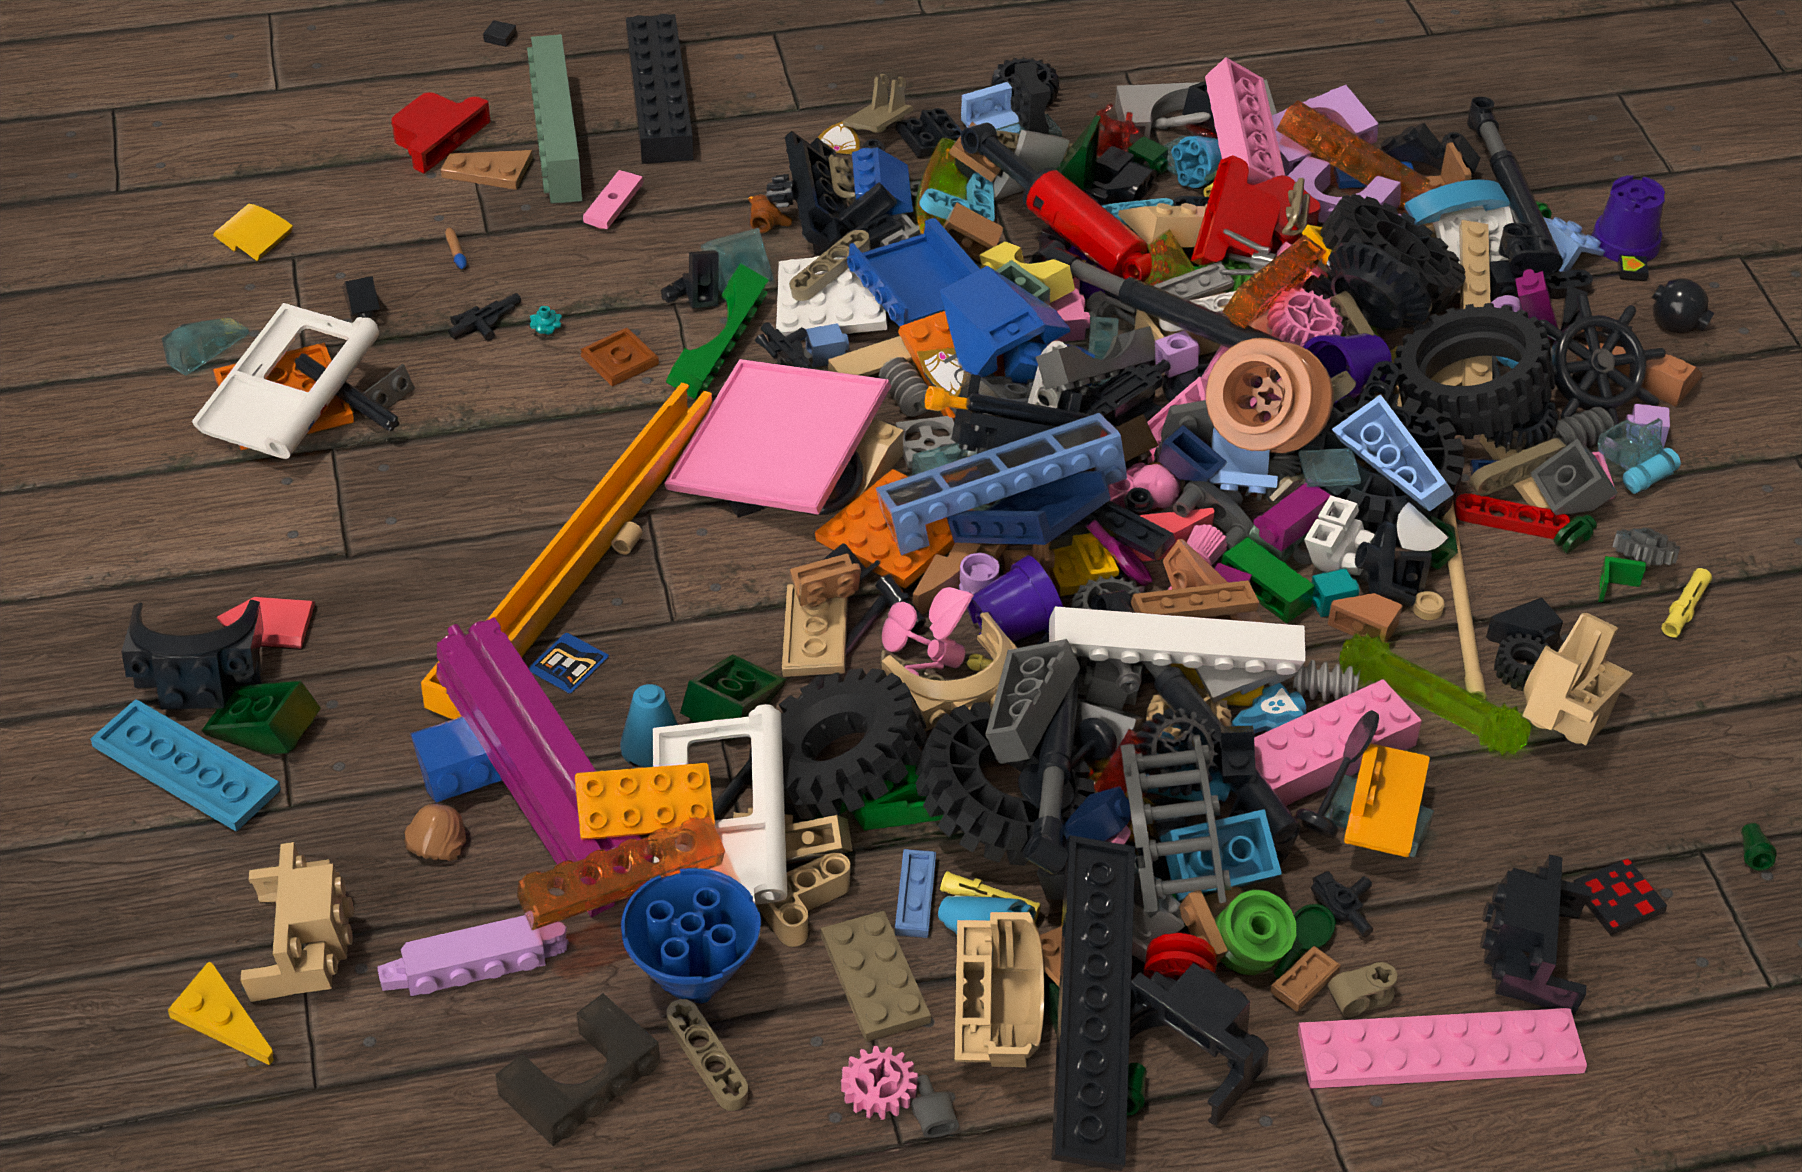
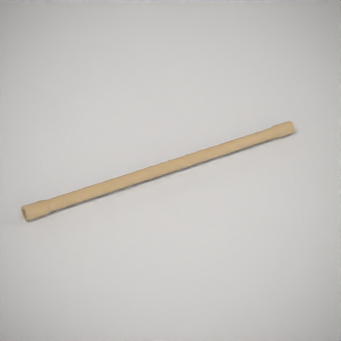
M1452 501L1449 511L1444 516L1440 515L1441 521L1453 526L1455 529L1458 553L1448 561L1464 662L1467 698L1469 702L1477 704L1485 701L1486 690L1483 674L1480 669Z

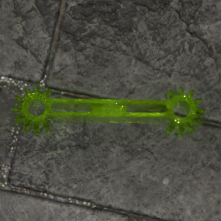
M1367 632L1364 637H1361L1355 633L1353 638L1345 640L1339 655V664L1342 666L1343 674L1348 666H1352L1354 676H1357L1360 671L1359 679L1362 680L1363 684L1368 680L1376 683L1384 679L1398 695L1479 736V744L1488 745L1489 753L1497 750L1501 756L1506 751L1515 755L1519 749H1524L1531 732V723L1522 716L1523 713H1518L1517 706L1509 708L1504 702L1501 707H1498L1390 652L1389 643L1381 642L1380 636L1372 638Z

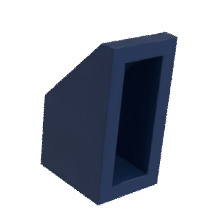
M1184 425L1163 442L1158 459L1164 467L1179 479L1207 482L1227 464L1224 458Z
M1120 786L1089 795L1065 822L1063 834L1066 839L1070 835L1101 841L1109 839L1122 831L1131 820L1129 799L1126 798Z

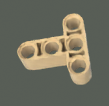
M831 853L787 872V897L784 900L774 903L756 904L783 944L796 947L805 943L808 938V911L848 892L850 888V861L841 853Z

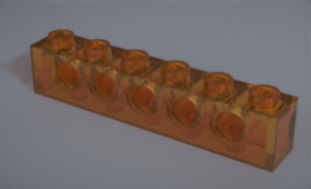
M1299 100L1287 108L1276 131L1366 186L1376 176L1401 182L1399 206L1404 209L1405 203L1423 194L1430 183L1429 179Z
M1306 235L1302 236L1239 286L1222 312L1229 317L1233 324L1246 329L1273 306L1283 291L1289 292L1291 288L1294 289L1309 277L1326 251Z
M710 816L702 819L694 817L684 821L679 827L670 830L661 828L652 832L649 837L640 840L628 839L619 844L617 848L608 851L604 849L596 850L587 855L585 859L576 862L572 860L561 862L554 869L547 872H531L519 881L517 897L532 931L630 897L644 883L658 875L664 878L678 874L680 869L684 868L711 869L722 864L725 848ZM686 845L690 848V851L682 852L676 846ZM653 855L659 859V862L652 863L644 857ZM622 866L628 872L620 874L615 872L613 867ZM583 877H591L596 881V883L588 885L583 883L580 879ZM551 888H559L564 892V894L560 896L552 895L548 890Z

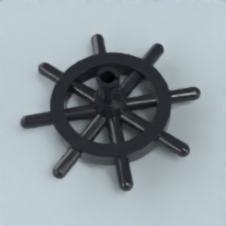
M1582 293L1577 296L1581 319L1573 322L1563 331L1547 320H1540V327H1545L1547 335L1555 340L1551 349L1555 384L1562 395L1569 401L1560 418L1571 417L1575 414L1578 407L1584 410L1601 407L1610 414L1615 425V434L1620 432L1621 427L1616 409L1629 402L1634 396L1648 405H1659L1658 397L1643 388L1642 385L1646 377L1647 361L1664 358L1666 351L1663 348L1643 349L1638 337L1628 327L1636 314L1635 306H1627L1619 320L1607 316H1593L1588 297ZM1585 331L1589 349L1578 343L1573 337ZM1597 331L1609 335L1602 348L1600 347ZM1619 342L1626 353L1613 355L1612 351ZM1567 349L1583 360L1567 363ZM1629 364V377L1614 368V366ZM1608 377L1624 388L1616 396L1612 395ZM1596 379L1601 397L1587 393Z

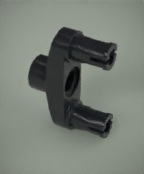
M1384 521L1378 527L1372 543L1362 542L1359 545L1355 554V566L1368 571L1370 594L1375 593L1399 604L1412 607L1416 600V596L1412 595L1417 594L1416 589L1395 584L1392 580L1396 546L1402 548L1398 537L1397 524Z

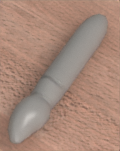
M1199 112L1168 119L1159 118L1153 121L1151 127L1163 130L1168 127L1196 124L1209 120L1211 115L1206 112Z

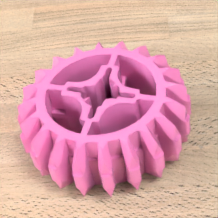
M1293 288L1289 292L1283 291L1282 294L1274 299L1267 317L1269 320L1267 327L1272 329V336L1301 347L1316 336L1341 335L1344 326L1341 323L1343 318L1338 315L1339 309L1331 307L1332 301H1325L1323 295L1317 296L1313 290L1308 293L1303 288L1299 291Z

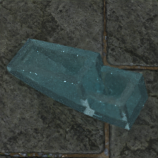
M1091 317L1088 351L1094 354L1095 358L1102 359L1107 353L1113 337L1118 335L1119 318ZM1111 378L1094 382L1090 387L1097 388Z

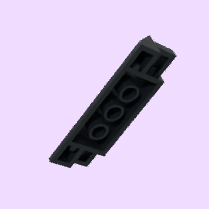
M791 131L785 136L786 152L789 158L792 179L796 180L799 188V196L796 202L802 225V235L809 243H813L814 254L822 255L847 235V232L851 231L839 219V214L847 208L846 199L834 192L828 158L830 155L837 157L836 151L819 138H816L812 143H808Z

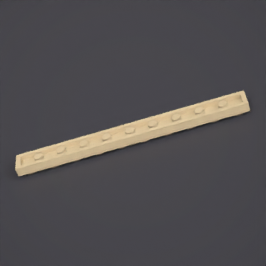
M1462 220L1459 226L1460 264L1465 269L1464 275L1466 279L1460 287L1461 309H1465V305L1474 304V307H1484L1485 303H1490L1488 224ZM1476 356L1462 359V386L1477 385L1493 380L1492 356Z

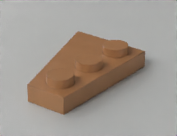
M532 150L449 154L441 168V176L447 179L517 190L533 159Z

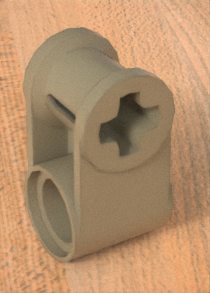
M1377 962L1360 969L1337 974L1329 981L1328 989L1343 1016L1350 1018L1391 1004L1395 994L1393 986L1396 984L1398 975L1395 968L1390 964Z

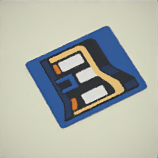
M564 633L529 667V670L534 675L565 692L572 693L609 655L569 633Z

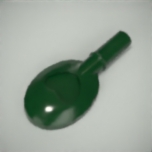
M1309 904L1300 908L1293 915L1296 920L1297 936L1292 948L1283 956L1274 969L1276 977L1280 978L1301 958L1302 953H1307L1313 946L1320 950L1330 941L1335 928V918L1328 908L1319 904Z

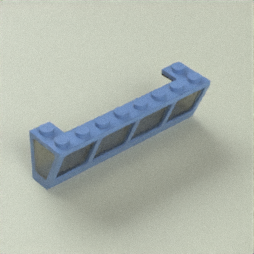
M1100 413L877 487L876 492L883 516L901 555L930 546L925 524L1094 468V471H1104L1107 485L1127 479L1121 435Z

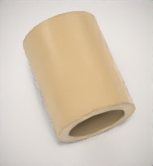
M626 522L612 540L614 550L623 555L629 554L642 536V529L634 522Z

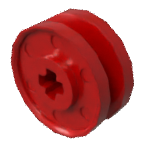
M1183 933L1164 934L1154 938L1147 946L1144 975L1150 979L1157 971L1164 977H1171L1177 981L1193 963L1202 969H1209L1215 973L1218 955L1212 945L1194 935Z

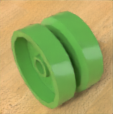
M1250 890L1239 894L1215 919V923L1228 950L1220 961L1227 968L1239 974L1256 975L1266 972L1292 948L1297 936L1296 920L1290 907L1280 897L1268 891Z

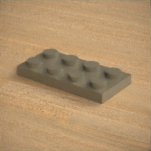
M885 911L821 928L822 941L865 1042L931 1023V1014Z

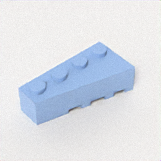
M1381 394L1332 429L1344 445L1428 511H1431L1454 494Z

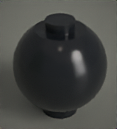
M1679 278L1668 281L1665 286L1660 284L1651 297L1655 300L1653 304L1655 319L1663 328L1671 332L1687 333L1692 328L1703 331L1714 315V312L1708 309L1709 299L1705 290L1698 283L1690 279Z

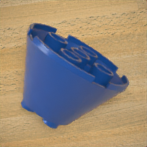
M702 868L680 869L678 874L664 878L658 875L647 881L631 896L625 906L621 920L624 947L637 966L671 995L699 1004L708 1002L711 996L716 994L746 962L758 943L761 931L760 912H758L751 893L732 877L721 872Z

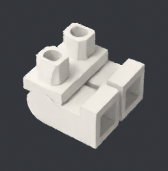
M1330 495L1318 515L1319 519L1315 520L1304 539L1312 563L1317 569L1327 573L1346 568L1349 574L1360 576L1363 569L1355 566L1356 551L1362 542L1372 543L1375 534L1364 530L1362 521L1354 519L1359 512L1357 503Z

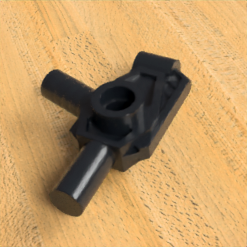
M1329 871L1313 877L1311 891L1332 912L1334 918L1343 922L1350 921L1363 937H1367L1373 932V927L1360 913L1363 904L1359 900V897L1372 887V882L1369 878L1363 876L1353 886L1347 888L1341 883L1336 882Z

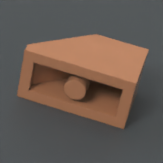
M1375 593L1334 600L1331 604L1328 625L1384 648L1398 627L1402 605Z

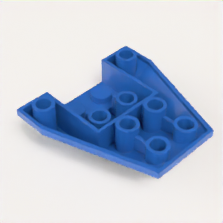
M989 266L939 290L958 364L964 371L972 372L981 377H986L998 370L997 356L1039 335L1047 345L1070 332L1069 326L1054 308Z

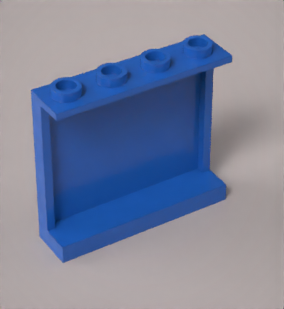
M936 218L925 220L924 234L862 253L854 243H851L849 256L847 257V265L850 271L858 276L862 285L868 288L877 303L884 307L891 320L895 321L899 327L943 312L944 308L939 290L980 270Z

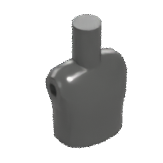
M919 1076L917 1086L921 1096L912 1100L911 1107L914 1116L920 1123L923 1135L926 1138H935L956 1131L959 1127V1122L954 1113L950 1094L946 1091L934 1092L929 1076Z

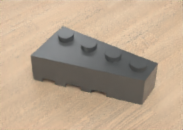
M1067 639L1007 651L985 734L999 764L1013 761L1019 762L1031 758L1080 670L1079 663Z

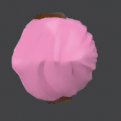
M1152 462L1143 467L1133 481L1134 488H1144L1151 493L1154 500L1151 511H1167L1176 503L1182 490L1179 478L1158 462Z

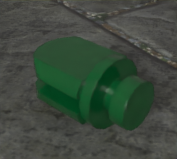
M1589 515L1577 516L1559 530L1553 542L1557 546L1563 545L1562 550L1568 554L1584 541H1588L1593 537V531L1597 528L1596 521Z

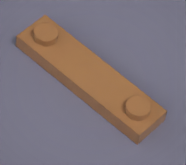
M1247 580L1133 594L1131 605L1135 613L1204 618L1257 611L1259 601Z

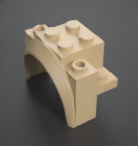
M988 612L980 614L982 618V632L977 636V640L991 655L993 661L977 674L951 681L930 680L911 673L891 655L882 660V670L885 671L886 675L888 676L890 673H893L900 677L902 682H905L925 719L927 726L924 729L925 732L935 728L937 722L946 713L950 716L954 708L966 705L970 710L973 703L988 702L992 710L1007 651L1017 647L1005 635Z
M1582 613L1558 652L1546 645L1525 683L1523 692L1527 706L1522 716L1529 719L1538 728L1554 729L1564 734L1571 742L1587 745L1606 725L1619 693L1629 684L1633 673L1605 660L1618 627L1589 613Z
M294 842L281 844L279 866L249 870V882L253 884L259 903L276 902L273 956L277 963L268 967L241 970L240 980L250 1002L332 989V975L337 974V964L339 961L347 959V945H351L353 940L351 926L348 923L349 918L354 916V906L352 898L345 895L346 888L343 876L336 872L333 863L331 864L329 859L306 862L304 855H299ZM309 943L303 950L301 949V944Z
M990 912V921L957 920L955 1062H991L992 1067H1027V1059L1040 1046L1044 1022V964L1038 928L1029 912Z

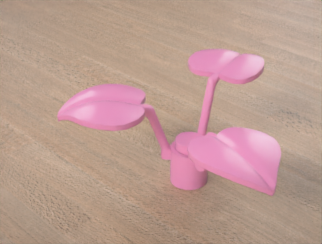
M950 587L938 592L929 610V619L933 623L930 630L936 638L932 641L911 632L917 621L916 610L911 604L906 602L894 604L883 626V646L890 652H898L905 646L908 637L928 645V656L934 662L905 666L908 671L917 676L919 674L915 670L931 668L942 670L944 665L958 668L964 660L965 648L963 645L956 643L955 640L949 639L948 636L956 627L974 595L970 592Z

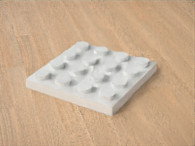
M819 256L779 261L776 329L785 337L801 327L806 330L838 323L842 334L887 330V311L882 305L877 303L873 294L862 285L858 276L850 271L849 268L811 299L798 301L792 298L789 286L790 280ZM838 256L834 259H843L846 256ZM819 271L815 274H824L827 271Z

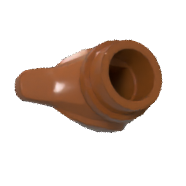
M758 194L748 198L752 205L750 225L756 232L766 233L774 225L787 227L791 225L792 218L782 214L773 202L767 200L765 195Z

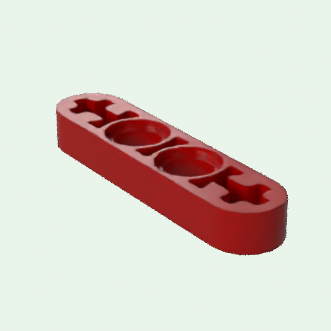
M1465 493L1459 495L1454 506L1455 516L1461 521L1548 539H1554L1559 530L1570 523V518L1566 514L1555 515L1551 509ZM1490 511H1499L1504 516H1494ZM1519 517H1529L1533 522H1524Z

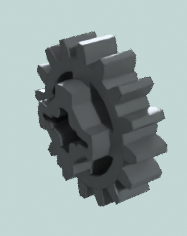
M1647 527L1642 529L1633 528L1630 531L1626 529L1617 530L1612 546L1617 548V552L1624 553L1626 559L1646 562V567H1650V565L1660 566L1663 563L1667 565L1676 563L1680 551V546H1677L1676 542L1668 541L1667 535L1660 534Z

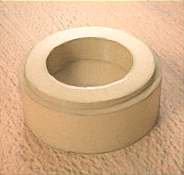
M1420 592L1416 595V600L1412 607L1413 612L1424 620L1438 619L1443 613L1444 600L1435 592Z

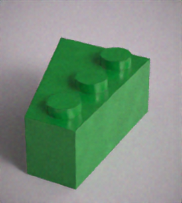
M916 764L905 765L908 774L898 784L885 780L884 783L889 791L875 800L868 792L863 795L865 806L852 811V814L864 831L942 819L943 815L930 817L923 806L927 796L918 795L915 784L919 777L915 775Z

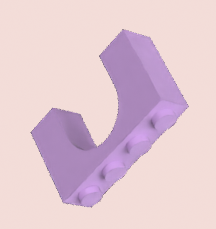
M1347 85L1332 89L1325 94L1308 99L1301 104L1272 115L1285 176H1288L1307 156L1311 157L1312 152L1297 135L1300 130L1308 126L1323 125L1335 129L1348 141V144L1354 151L1377 142L1378 122Z
M1307 156L1288 176L1295 182L1298 181V178H1304V190L1315 198L1321 206L1318 221L1325 223L1342 197H1333L1322 193L1330 185V162ZM1376 176L1357 195H1361L1364 199L1366 196L1375 198L1381 206L1385 202L1397 208L1400 205L1401 182Z

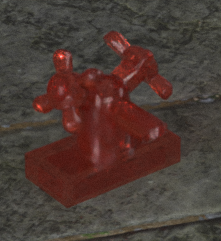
M1111 103L1107 104L1104 109L1097 111L1096 115L1101 116L1100 123L1104 126V131L1100 130L1098 156L1101 157L1111 146L1128 152V148L1133 144L1130 142V135L1139 133V129L1135 127L1132 121V112L1126 113V120L1123 122L1111 119L1107 115L1114 106Z

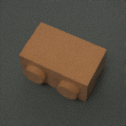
M959 203L955 204L943 226L967 255L981 262L980 254L997 246L1004 228Z

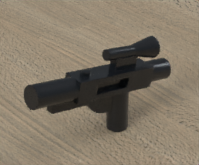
M514 293L499 302L496 300L480 310L478 306H475L464 313L451 316L450 321L454 326L448 329L449 335L455 339L464 333L469 334L478 329L485 340H492L495 337V333L491 327L497 324L499 317L514 310L515 305L521 302L519 294Z
M769 322L762 325L761 330L764 334L756 337L755 342L765 348L774 359L778 357L777 353H779L790 366L810 369L811 363L802 354V344L800 341L808 336L807 331L803 327L785 337Z

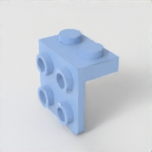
M1008 82L962 95L961 121L966 127L971 122L976 125L988 122L995 127L996 131L1001 130L1020 134L1021 129L1025 130L1024 127L1020 126L1018 116L1011 109L1012 87Z
M1543 217L1563 258V265L1559 269L1560 272L1570 271L1581 252L1603 256L1605 253L1599 247L1601 242L1591 235H1584L1581 232L1582 227L1570 220L1566 223L1558 217H1554V219Z
M1214 427L1212 449L1224 458L1227 464L1209 479V483L1219 484L1220 490L1238 491V486L1249 487V493L1266 494V489L1277 488L1278 476L1268 475L1270 450L1249 451L1238 448L1225 440Z

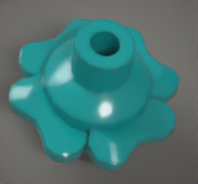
M541 306L536 314L530 316V328L536 329V332L540 334H552L555 329L561 327L560 320L562 316L556 314L554 310H550L548 306Z

